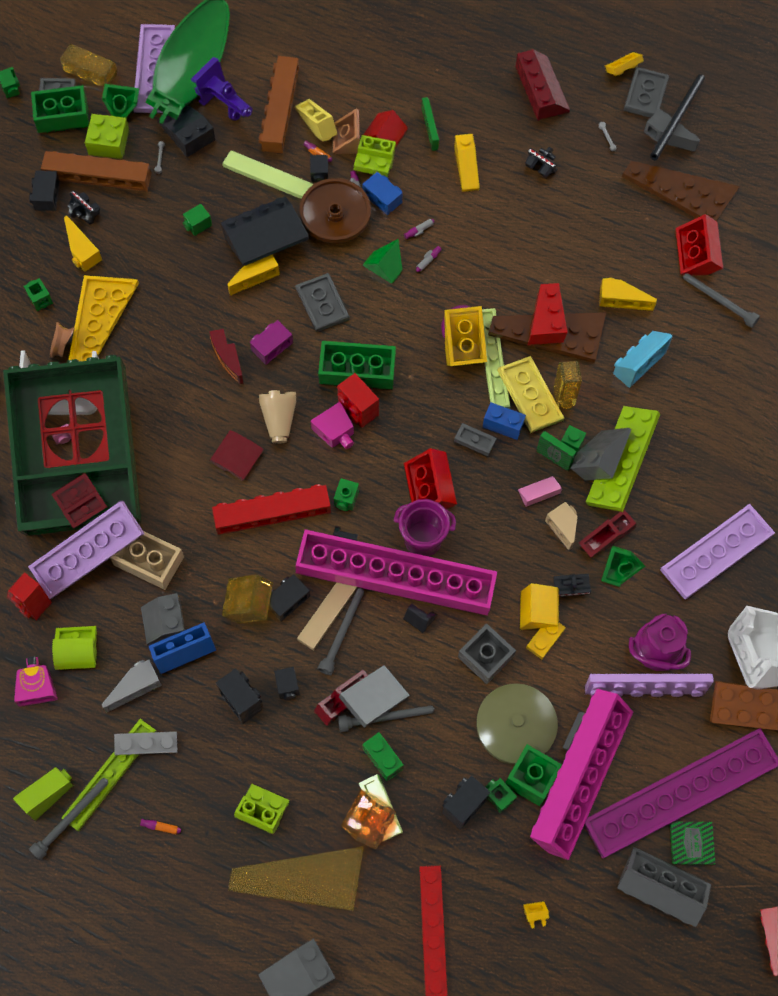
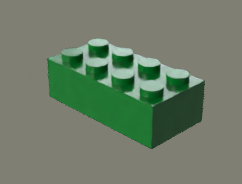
M322 341L318 372L319 384L339 385L356 373L369 388L393 389L396 346Z

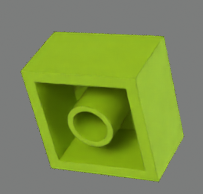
M92 114L85 139L88 155L123 159L129 134L127 119L124 117Z

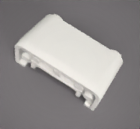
M746 606L728 630V639L747 686L753 689L778 687V613Z

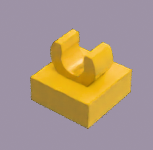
M544 901L523 905L524 913L531 928H535L534 921L541 920L542 926H546V919L549 918V913Z

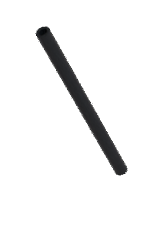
M697 75L651 152L650 158L652 160H658L704 82V75Z

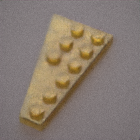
M364 846L232 868L228 890L354 911Z

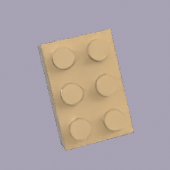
M144 532V535L112 556L111 560L114 566L166 590L184 555L182 549Z

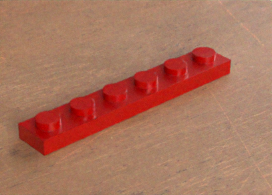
M441 866L420 867L425 996H447Z

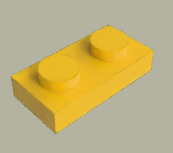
M632 52L606 65V72L615 76L621 75L625 70L635 68L639 63L643 62V56Z
M559 623V626L540 628L526 646V649L540 659H543L566 627Z

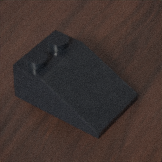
M189 105L183 107L177 120L167 115L164 123H159L186 157L215 141L213 126L202 114Z

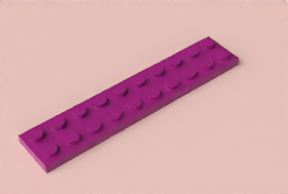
M761 728L588 817L584 826L602 859L777 768L778 757Z

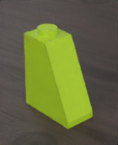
M55 767L13 799L26 814L36 821L73 787L69 781L72 777L64 769L60 772Z

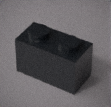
M35 170V177L31 181L33 191L29 194L30 203L33 204L34 210L56 211L60 185L57 171Z
M293 574L290 578L286 577L283 579L276 590L272 589L266 594L264 599L265 606L282 622L310 597V590Z

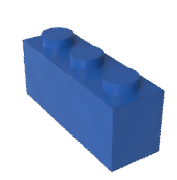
M205 622L149 646L152 658L160 674L216 651Z

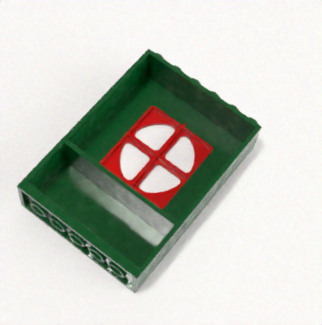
M117 355L106 356V359L90 357L86 361L72 359L68 360L67 363L61 364L59 362H49L48 365L44 366L30 364L26 368L11 366L8 370H3L18 532L25 536L80 530L120 501H124L137 523H140L141 512L126 367L121 357H117ZM77 398H84L94 404L101 414V422L79 425L77 423L75 400ZM61 400H67L70 424L65 427L46 428V418L52 407ZM102 430L103 438L98 449L90 457L81 458L79 433ZM71 434L73 459L64 460L58 457L50 449L46 440L47 437L50 435ZM86 473L107 507L73 528L51 494Z

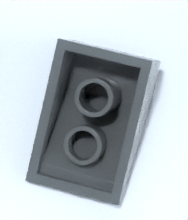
M631 429L602 430L577 452L571 469L584 480L613 478Z
M314 939L258 974L269 996H310L336 980Z

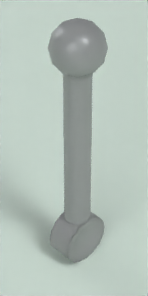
M600 122L599 128L603 130L610 144V150L616 151L617 146L613 144L605 128L606 123Z
M160 141L158 143L159 155L158 163L155 167V172L157 174H160L162 172V168L160 166L162 159L163 147L165 146V143L163 141Z

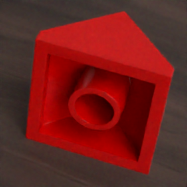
M391 110L378 113L363 135L395 141L397 146L408 131V127L396 112Z

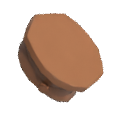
M56 322L50 358L63 356L65 345L75 329L74 327L67 329L59 322Z

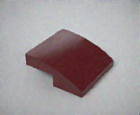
M229 430L209 461L223 471L227 470L243 481L264 449L242 435Z
M86 473L51 494L73 528L107 507Z

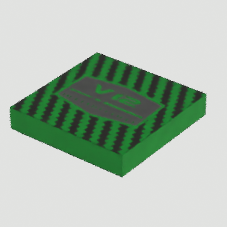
M543 431L540 435L537 452L566 471H569L576 451L546 431Z
M712 822L670 823L672 865H715Z

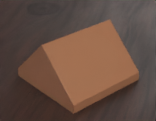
M356 108L334 122L338 133L333 136V153L335 154L358 153L360 143L359 110Z

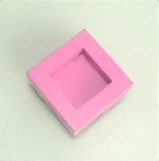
M69 433L52 435L56 445L67 443L72 439Z

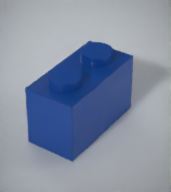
M376 172L362 184V189L369 200L386 215L390 214L402 203L401 189L390 183L389 179L384 175L382 176L379 172Z
M490 402L484 417L483 428L518 440L526 415Z

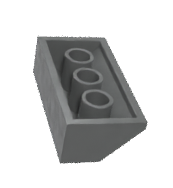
M633 847L617 888L625 894L642 900L645 904L652 905L664 913L696 927L707 908L711 884Z

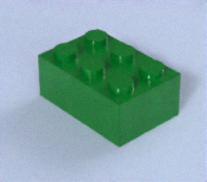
M83 85L31 92L33 119L38 133L89 127L88 104Z

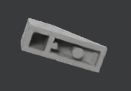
M150 660L137 662L102 703L106 713L162 686Z

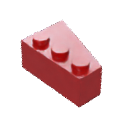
M559 283L540 285L528 345L564 343L568 332Z
M25 572L8 590L7 598L28 619L32 617L37 620L52 603L41 585Z

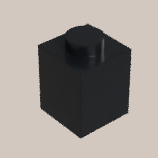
M310 155L311 183L328 179V155Z
M294 667L274 671L280 699L291 700L296 698V695H300Z

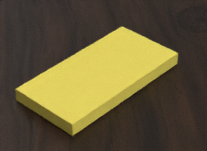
M531 356L498 368L497 371L520 413L526 415L525 424L530 433L564 420L563 414Z

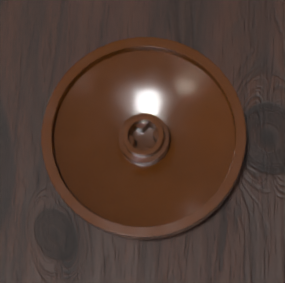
M330 178L319 181L304 193L300 202V219L304 228L311 236L326 243L336 244L353 240L366 229L370 221L371 205L368 196L361 187L349 180Z

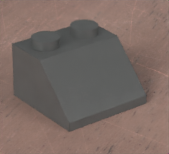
M177 593L157 597L141 607L147 645L157 643L185 631L181 602Z

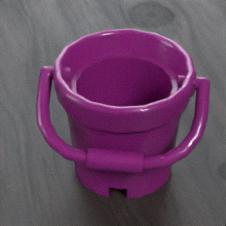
M420 499L403 505L397 509L394 516V522L399 523V530L407 550L424 556L435 554L440 549L441 543L446 539L449 531H454L456 527L455 516L438 502L429 499Z
M667 614L658 615L651 622L643 625L637 631L635 637L629 638V650L632 656L645 667L654 671L683 669L691 661V650L686 647L687 627L675 615L673 617ZM686 653L685 662L679 664L682 661L684 654Z

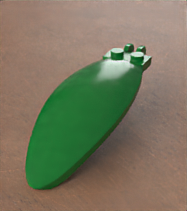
M204 0L177 25L166 40L155 65L153 89L145 102L154 107L149 116L153 119L157 114V110L163 112L159 123L163 124L167 115L177 120L183 107L199 96L194 89L196 83L192 82L191 78L213 57L219 59L220 62L224 52L230 18L229 6L225 0Z

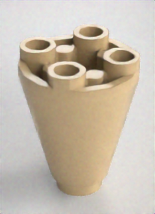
M273 390L269 391V394L259 395V403L272 443H286L287 438H289L296 406V392L280 394V391Z

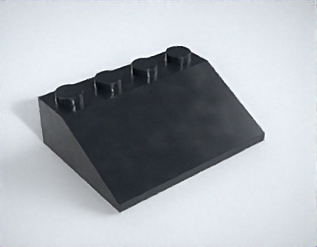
M286 196L277 198L270 203L262 204L253 210L245 211L220 223L225 240L243 266L309 239L302 222Z

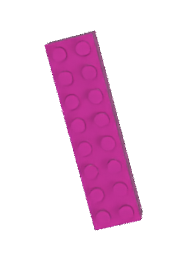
M596 689L591 697L590 705L582 717L581 725L574 735L571 747L566 753L562 767L558 770L553 787L549 790V796L541 808L540 816L532 828L530 838L549 854L569 860L632 717L633 711L617 693Z

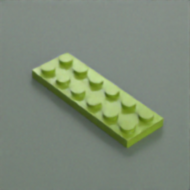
M623 406L615 429L630 428L629 438L613 478L594 480L586 500L588 506L623 512L660 417L659 411Z

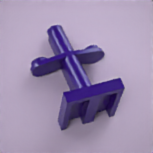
M216 57L208 61L191 78L192 82L196 83L194 89L196 94L200 95V104L205 106L215 96L228 105V117L231 120H238L241 115L248 117L252 114V107L236 94L230 82L225 81L219 59Z

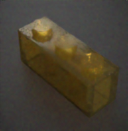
M72 44L69 45L60 58L63 70L67 73H73L84 80L87 79L94 82L98 86L104 87L105 84H111L117 75L115 62Z
M578 361L559 363L553 386L555 401L558 407L568 409L576 404L582 383Z

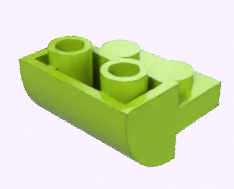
M362 135L354 163V170L369 174L379 172L382 176L388 177L394 160L396 142Z
M96 626L56 628L52 648L55 670L96 668Z
M251 784L247 794L243 796L234 817L274 834L289 804V800Z

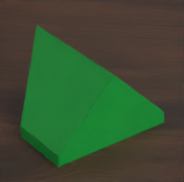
M105 84L102 100L111 116L126 118L137 105L140 90L139 88Z
M399 239L373 251L363 264L365 268L391 284L394 283L403 271Z
M612 546L601 581L620 587L621 584L646 566L632 551Z

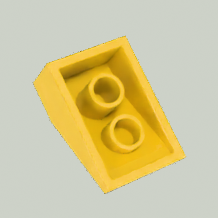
M482 306L444 310L447 365L456 366L487 362Z

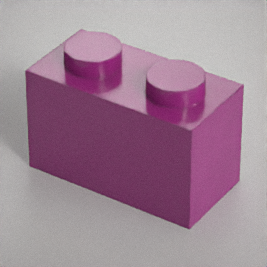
M277 320L269 324L261 334H257L252 338L250 342L251 351L266 365L293 344V336Z

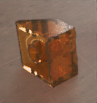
M360 789L341 826L356 841L377 849L384 839L388 826L392 824L396 811L386 803Z

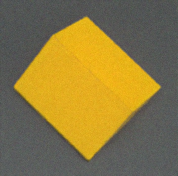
M532 583L521 591L520 629L527 630L559 626V588Z

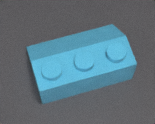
M652 331L648 336L645 334L639 340V344L636 347L632 346L628 350L627 356L621 357L616 361L613 374L630 388L666 354L673 336Z

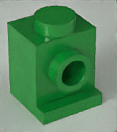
M13 67L0 71V84L6 98L19 95L17 87L20 84Z
M40 278L32 280L23 286L36 311L53 304L51 296Z
M501 778L497 781L493 779L485 786L491 792L488 800L500 814L517 798ZM496 792H500L502 794L501 799H497L495 797Z

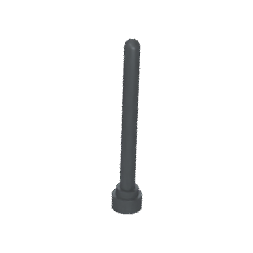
M684 274V280L744 318L743 321L750 328H753L758 322L760 316L755 312H746L690 274Z
M362 588L357 589L327 657L320 661L317 670L323 674L331 676L335 669L333 661L363 597L364 590Z
M430 705L387 712L372 723L431 714L435 711V708ZM338 716L340 732H346L352 729V726L361 725L356 717Z
M102 778L42 841L35 842L29 848L32 854L39 860H42L47 854L48 846L108 785V780Z

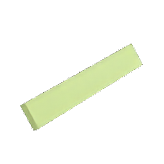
M230 151L223 162L224 168L300 199L314 185L234 151Z
M482 309L487 362H484L490 402L510 409L508 390L497 371L499 367L504 366L500 338L488 335L492 317L496 316V309Z

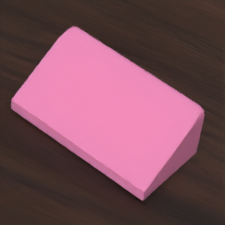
M553 476L518 489L526 507L558 495L562 490Z

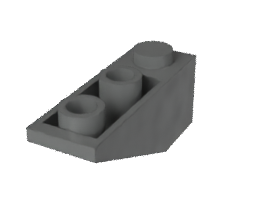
M660 109L646 122L644 132L658 142L671 121V116ZM679 123L667 145L695 152L700 139Z

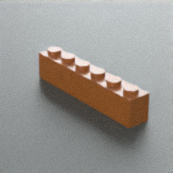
M278 56L277 63L273 65V73L275 74L274 77L271 76L270 87L272 89L268 91L267 96L269 104L265 105L266 119L262 120L263 133L259 135V144H262V151L283 153L299 72L298 58Z
M45 151L41 171H57L60 181L148 191L151 178L150 166L144 162L98 158L90 155L81 156L56 151Z

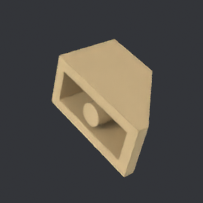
M564 502L548 513L545 521L567 549L570 550L575 540L577 512L571 505L569 506Z

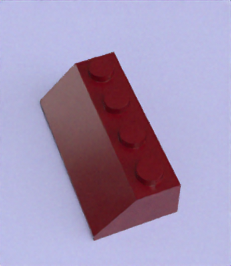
M535 50L517 53L515 67L537 120L570 112L548 56Z

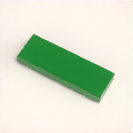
M425 97L422 98L421 109L431 149L434 151L439 148V137L429 98Z

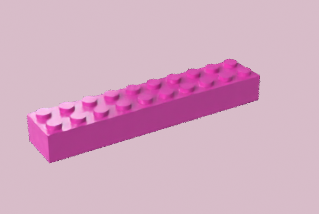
M304 530L296 562V574L482 615H488L497 576V571L310 530Z

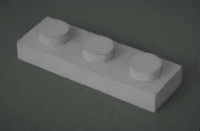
M177 732L114 734V755L177 753Z

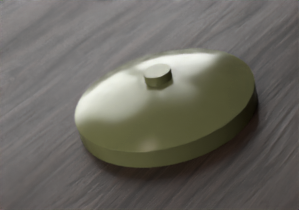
M508 684L493 690L483 700L477 714L476 728L482 746L491 756L503 763L515 765L526 744L543 754L548 752L556 738L558 721L552 703L542 692L524 684Z

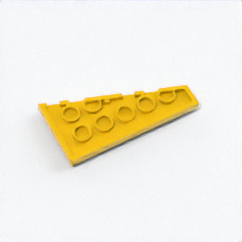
M84 275L69 360L86 361L87 358L92 357V351H96L97 355H99L139 284L137 279Z

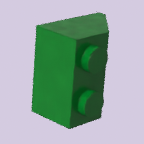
M526 744L505 784L512 791L540 806L554 783L562 764Z

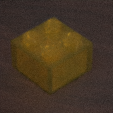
M257 574L230 578L227 584L222 616L236 623L267 620L273 582Z

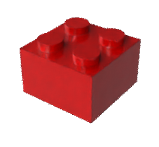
M356 373L337 386L338 402L349 413V417L354 424L358 423L363 428L379 416V398Z

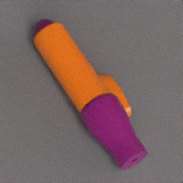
M308 141L304 142L303 145L309 149L312 155H328V162H332L329 154L318 148L315 144Z
M142 819L140 826L151 830L171 834L181 833V829L178 826L155 820Z

